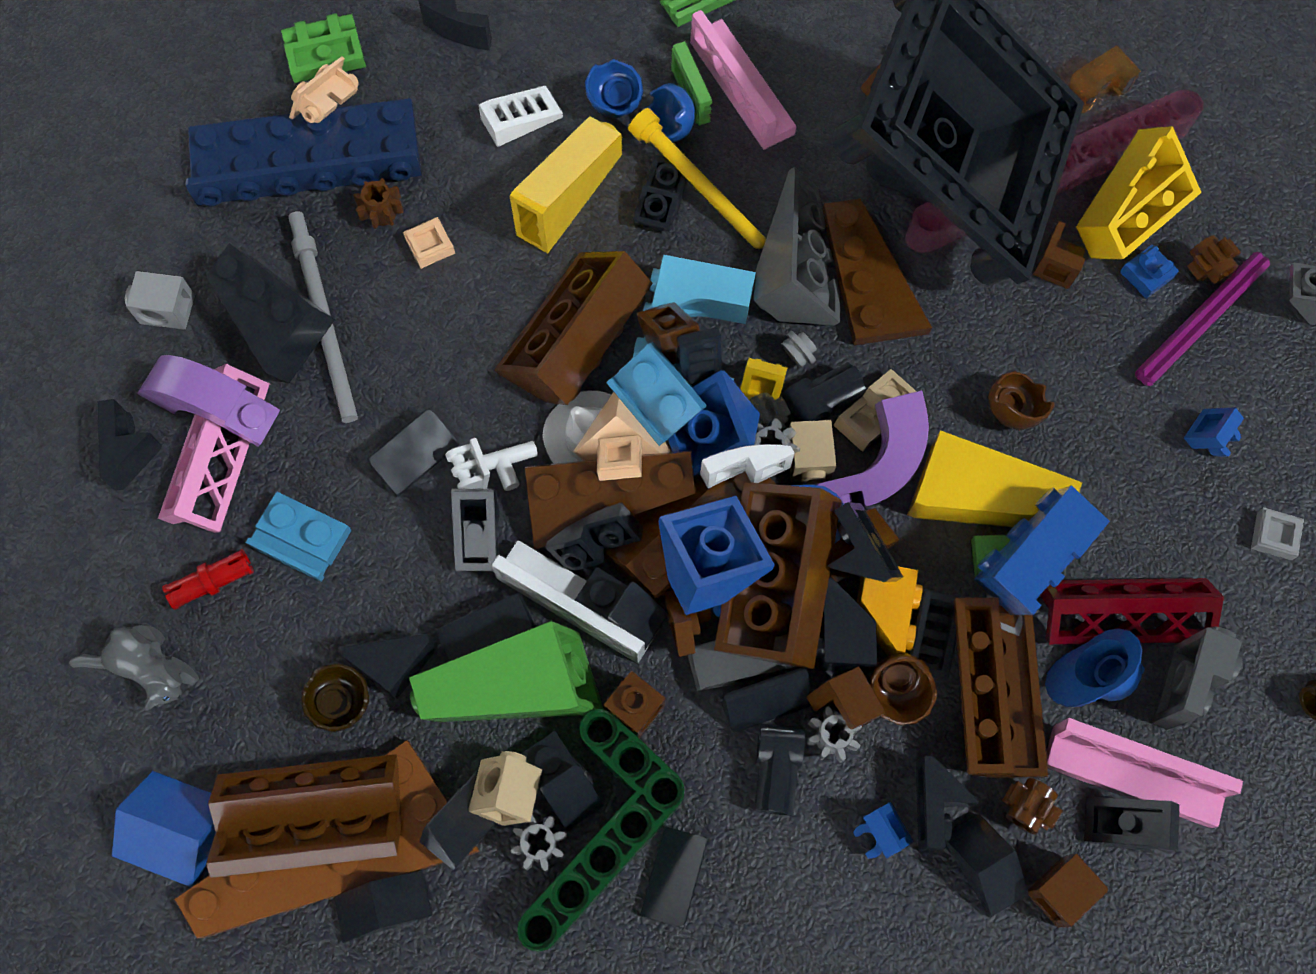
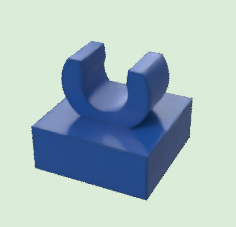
M1153 244L1126 263L1120 271L1146 299L1171 281L1179 272L1173 262L1168 260L1159 251V248Z
M1236 407L1203 409L1184 436V439L1192 449H1208L1213 456L1229 457L1231 452L1226 445L1229 441H1239L1241 439V434L1237 428L1244 417Z
M891 802L864 816L865 823L859 825L853 832L855 837L869 832L876 839V846L865 853L867 858H875L882 853L888 858L914 842Z

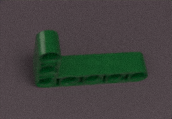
M592 710L583 717L579 729L581 739L586 749L618 778L633 795L521 917L517 929L518 937L522 945L531 951L541 952L555 946L678 810L684 798L685 789L680 777L614 714L607 710ZM605 722L610 725L613 731L608 740L598 743L588 737V730L594 723ZM627 752H637L643 757L645 763L640 771L627 773L622 770L619 761L622 755ZM658 782H669L675 787L677 797L670 804H659L652 797L651 790ZM632 814L640 815L647 824L645 833L635 839L628 838L621 831L622 821L625 817ZM598 848H609L616 855V863L609 872L598 873L591 867V856ZM571 881L580 883L585 893L582 903L575 908H566L562 905L559 898L562 886ZM538 916H545L552 924V934L549 940L542 944L533 942L528 935L529 923Z

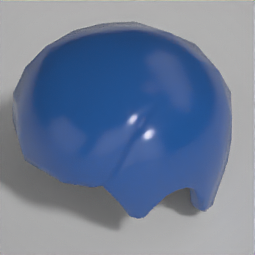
M615 59L602 65L595 64L590 69L585 80L587 99L595 111L605 117H624L636 110L641 103L643 97L642 80L631 65Z
M672 83L664 84L657 88V90L651 91L650 95L654 97V100L646 108H650L660 118L659 124L663 127L661 131L672 143L683 140L688 136L694 125L695 108L691 97L685 89Z

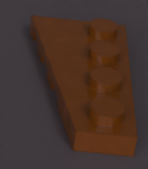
M861 198L824 203L822 209L826 223V232L853 345L928 335L932 326Z
M692 450L642 455V477L599 481L597 460L525 467L534 550L546 546L548 540L569 525L608 506L622 502L630 513L635 515L696 493Z

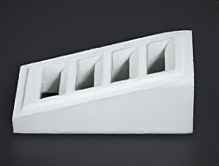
M546 86L494 98L478 104L481 120L497 147L563 117L562 111ZM543 100L548 110L541 111L536 102ZM530 106L533 113L527 114L524 108ZM518 112L520 117L514 118L512 113ZM503 117L506 118L505 121H500V120H499V119H501V118H503Z

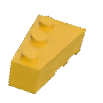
M1173 126L1138 130L1077 224L1076 228L1091 259H1124L1202 193Z

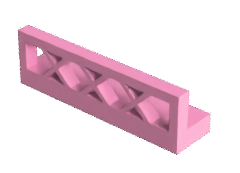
M702 10L693 13L690 43L763 150L795 135V123L724 21L721 19L711 24Z
M228 364L214 369L255 389L254 395L263 400L265 399L270 383ZM195 414L158 519L171 524L187 522L213 533L220 532L250 442L239 437L237 442L227 445L220 430L221 426ZM215 444H217V446H218L219 449L216 450V451H213V450H214V447H215ZM235 448L234 453H233V456H232V454H231V452H230V449ZM222 454L228 471L224 479L214 483L207 467L210 458ZM204 481L206 487L200 489L202 482ZM223 485L221 492L219 493L217 487ZM209 492L215 504L211 520L192 513L197 496Z
M1067 718L1053 726L1046 751L1048 769L1130 799L1173 801L1180 804L1179 817L1208 828L1219 827L1225 797L1240 794L1243 781L1071 718Z

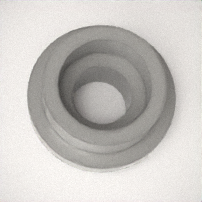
M789 331L786 334L787 339L781 343L783 349L800 368L806 363L813 364L816 359L812 353L817 350L816 346L804 332L796 335L793 331Z

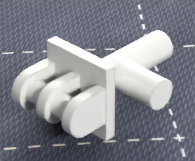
M476 438L470 439L469 444L453 448L445 454L447 461L453 462L454 467L451 469L453 476L459 478L458 489H487L490 477L489 470L496 468L505 491L513 490L520 485L512 463L538 455L534 441L483 455Z

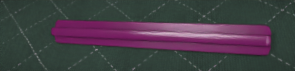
M1260 252L1252 253L1135 372L1136 378L1144 385L1152 386L1270 266L1269 259Z

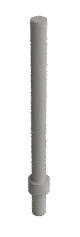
M299 211L292 212L288 215L294 237L291 245L295 259L300 261L310 301L330 315L315 259L318 254L315 240L312 236H309L304 214ZM332 324L321 339L342 422L350 423L357 420L358 416Z

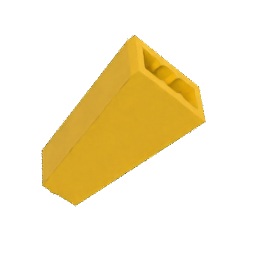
M589 116L512 191L509 196L516 235L547 254L550 252L622 156V134L613 125L607 122H600Z
M940 430L930 448L907 515L920 519L1014 527L1023 518L1029 521L1039 511L1035 504L1051 488L1054 487L1058 491L1072 485L1080 492L1082 482Z

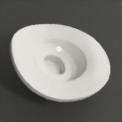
M601 391L580 392L568 405L558 404L552 410L544 424L543 441L546 451L554 464L584 461L573 451L611 394Z

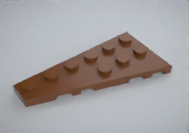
M407 740L386 754H397L401 831L397 856L210 878L209 875L175 899L196 938H206L276 914L299 909L321 900L331 899L370 881L403 875L442 864L443 861L423 846L419 840L427 823L443 808L448 800L411 743ZM477 845L467 856L480 852Z

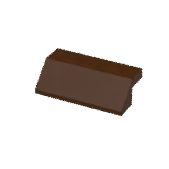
M955 598L954 612L967 774L999 779L1048 777L1033 615H1022L1023 626L1020 635L1017 636L1001 629V622L1015 628L1019 615H1010L999 605V598Z
M397 754L218 774L208 802L216 830L206 862L210 878L397 856L401 831Z

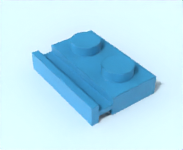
M654 342L644 347L614 377L606 382L659 446L707 406Z
M276 492L255 527L257 529L253 536L248 538L245 543L250 548L322 582L326 569L329 565H332L352 530L348 525Z

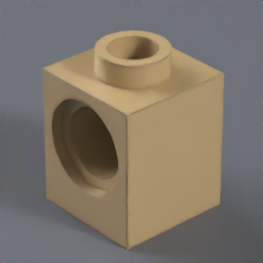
M831 420L790 422L789 428L792 427L796 431L795 436L790 441L800 448V452L794 454L791 467L789 468L791 482L802 481L803 485H816L826 482V480H831L836 468Z
M503 751L500 753V756L482 759L468 812L503 826L530 822L542 769L526 763L524 755L511 751Z

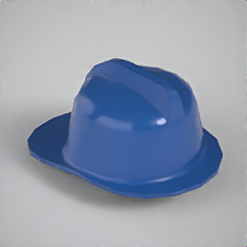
M1120 628L1107 630L1095 636L1089 642L1065 654L1053 664L1047 673L1045 681L1047 694L1055 703L1065 707H1081L1098 699L1118 701L1130 696L1138 688L1142 680V674L1145 671L1141 663L1142 647L1139 639L1132 632Z

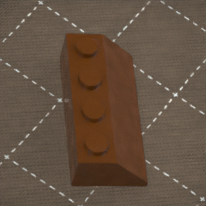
M625 251L580 252L494 370L503 378L546 403L568 405L569 402L579 395L582 388L581 385L591 371L600 365L603 360V354L612 341L621 335L624 330V324L633 311L642 305L645 300V294L653 282Z
M742 472L710 488H707L701 476L695 478V494L633 515L643 527L641 541L608 549L605 551L604 557L629 583L631 581L635 582L660 604L665 599L664 592L672 591L673 589L667 576L658 522L659 518L733 496H737L741 502L744 482H751L746 472ZM771 478L759 482L763 484H776Z
M744 482L740 503L775 565L770 572L722 604L714 650L773 663L814 669L831 569L828 565L832 563L837 523L839 521L834 511L841 507L842 500L822 488Z

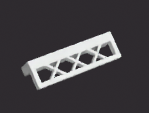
M519 540L506 559L498 555L493 562L492 568L498 580L637 664L646 652L645 642L575 601V598L587 582L586 580Z

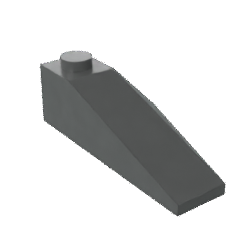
M793 167L788 172L755 271L754 301L761 309L766 310L778 321L834 326L840 323V290L838 281L830 280L827 264L833 261L831 249L826 248L820 231L826 228L819 190L796 167Z

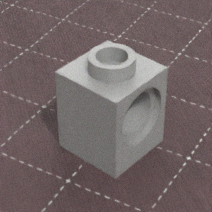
M136 271L132 285H129L126 290L125 303L127 309L140 324L186 330L195 294L183 277Z

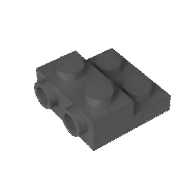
M1207 627L1174 645L1151 723L1169 730L1205 715L1213 702V689L1233 681L1241 670L1243 660L1238 655L1242 640L1237 639L1236 634L1228 629Z

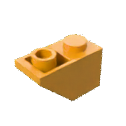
M898 566L903 578L896 582H881L860 576L856 602L876 621V641L887 656L905 653L906 650H912L916 625L910 624L912 609L918 610L922 597V585L916 584L918 570Z

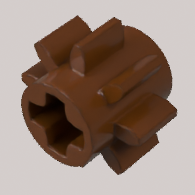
M381 178L380 181H371L369 183L365 181L361 193L354 194L356 204L359 206L356 209L359 219L364 221L369 218L374 229H377L378 226L394 225L393 220L396 217V213L404 212L398 187L394 186L389 189L384 178Z
M1212 235L1201 241L1190 251L1189 254L1195 261L1187 265V267L1197 280L1201 279L1204 281L1209 278L1215 284L1238 268L1239 265L1233 258L1241 252L1230 238L1224 237L1219 241L1215 235Z
M1027 778L1024 785L1019 781L1015 784L1012 783L1002 799L1003 803L1011 807L1006 815L1007 819L1020 829L1034 835L1037 834L1040 827L1046 831L1048 828L1053 829L1063 810L1053 805L1058 794L1048 785L1034 778Z

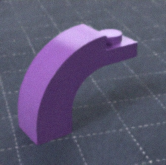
M162 355L159 357L137 393L172 414H175L178 410H183L206 418L257 447L261 445L280 412V409L245 390L246 386L229 376L200 363L172 355Z
M922 391L884 399L875 404L882 439L880 451L869 468L857 475L816 485L825 486L837 493L843 503L852 502L851 493H855L857 503H861L863 507L885 500L901 489L917 470L926 450L929 424Z

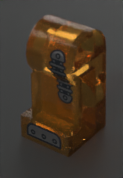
M1116 45L1077 70L1071 77L1069 88L1084 102L1082 113H1085L1093 107L1096 100L1111 91L1118 97L1130 91L1141 70Z

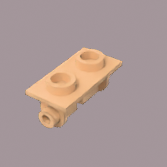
M341 56L330 66L324 64L312 80L308 83L303 81L295 88L291 96V100L294 101L290 113L291 119L302 113L303 118L307 122L319 123L337 108V104H343L357 92L359 81L356 76L347 74L342 70L344 57Z

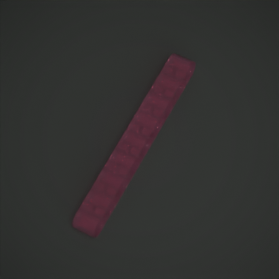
M1179 90L1075 136L1056 195L1114 169L1140 129L1173 126L1178 139L1183 138L1204 108L1202 98L1191 90ZM927 202L920 205L914 211L905 239L907 245L912 250L927 253L966 236L963 229H959L939 208ZM921 226L927 227L931 231L925 230L921 228Z

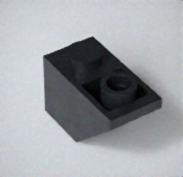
M829 578L816 658H819V671L848 672L860 667L862 672L870 673L874 666L877 665L876 621L835 580Z

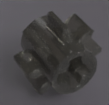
M766 392L749 399L760 413L759 424L763 427H771L772 421L776 418L781 422V432L787 429L785 422L789 421L788 416L791 412L783 397L774 400Z

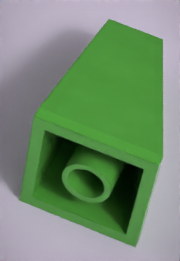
M552 621L409 677L413 690L410 693L411 704L422 720L451 722L585 716L592 710L603 709L580 633Z

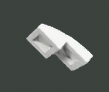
M753 445L731 449L703 459L700 475L707 488L715 486L742 472H746L751 483H759L789 469L795 453L791 446Z

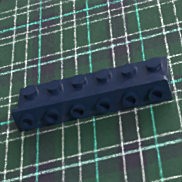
M411 98L339 107L319 123L307 122L303 118L302 113H300L294 119L290 118V114L188 127L191 178H187L185 181L186 188L196 205L214 206L227 201H252L265 196H289L297 192L310 190L327 191L335 187L355 184L364 186L365 181L368 183L380 181L381 178H384V180L394 179L402 181L410 177L422 176L415 114Z

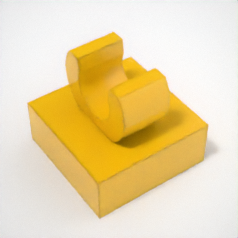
M749 358L740 390L751 402L777 408L788 368L782 367L780 364L761 361V359Z

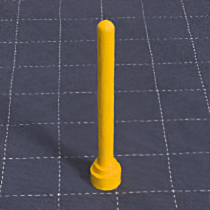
M645 108L638 113L628 127V130L638 141L651 142L755 249H762L766 238L661 131L663 127L659 124L660 118L650 108Z

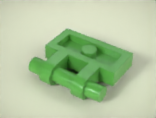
M337 13L326 15V20L306 24L305 20L294 23L295 27L281 30L290 73L294 83L313 79L324 64L330 66L341 56L345 58L342 70L345 72L366 67L353 14L339 17Z

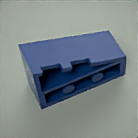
M1072 485L1058 491L1054 487L1047 491L1035 504L1039 511L1029 521L1025 518L1020 520L1006 535L1010 539L1009 543L1000 552L996 548L993 549L977 566L981 572L974 580L991 597L999 598V604L1010 615H1034L1041 607V604L1036 600L1038 596L1049 585L1052 587L1058 586L1065 577L1061 572L1074 558L1079 559L1110 522Z

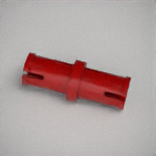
M240 549L238 552L210 565H207L206 562L198 565L197 571L172 583L163 585L162 589L164 593L168 592L165 597L170 606L176 610L208 593L211 596L220 593L221 587L248 574H253L254 569L251 565L249 566L251 562L245 551Z

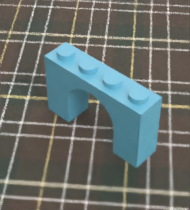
M663 255L661 268H653L651 275L653 284L649 291L655 292L653 302H645L643 311L675 302L690 317L703 316L746 324L756 272ZM645 336L644 338L637 337L633 357L648 345Z

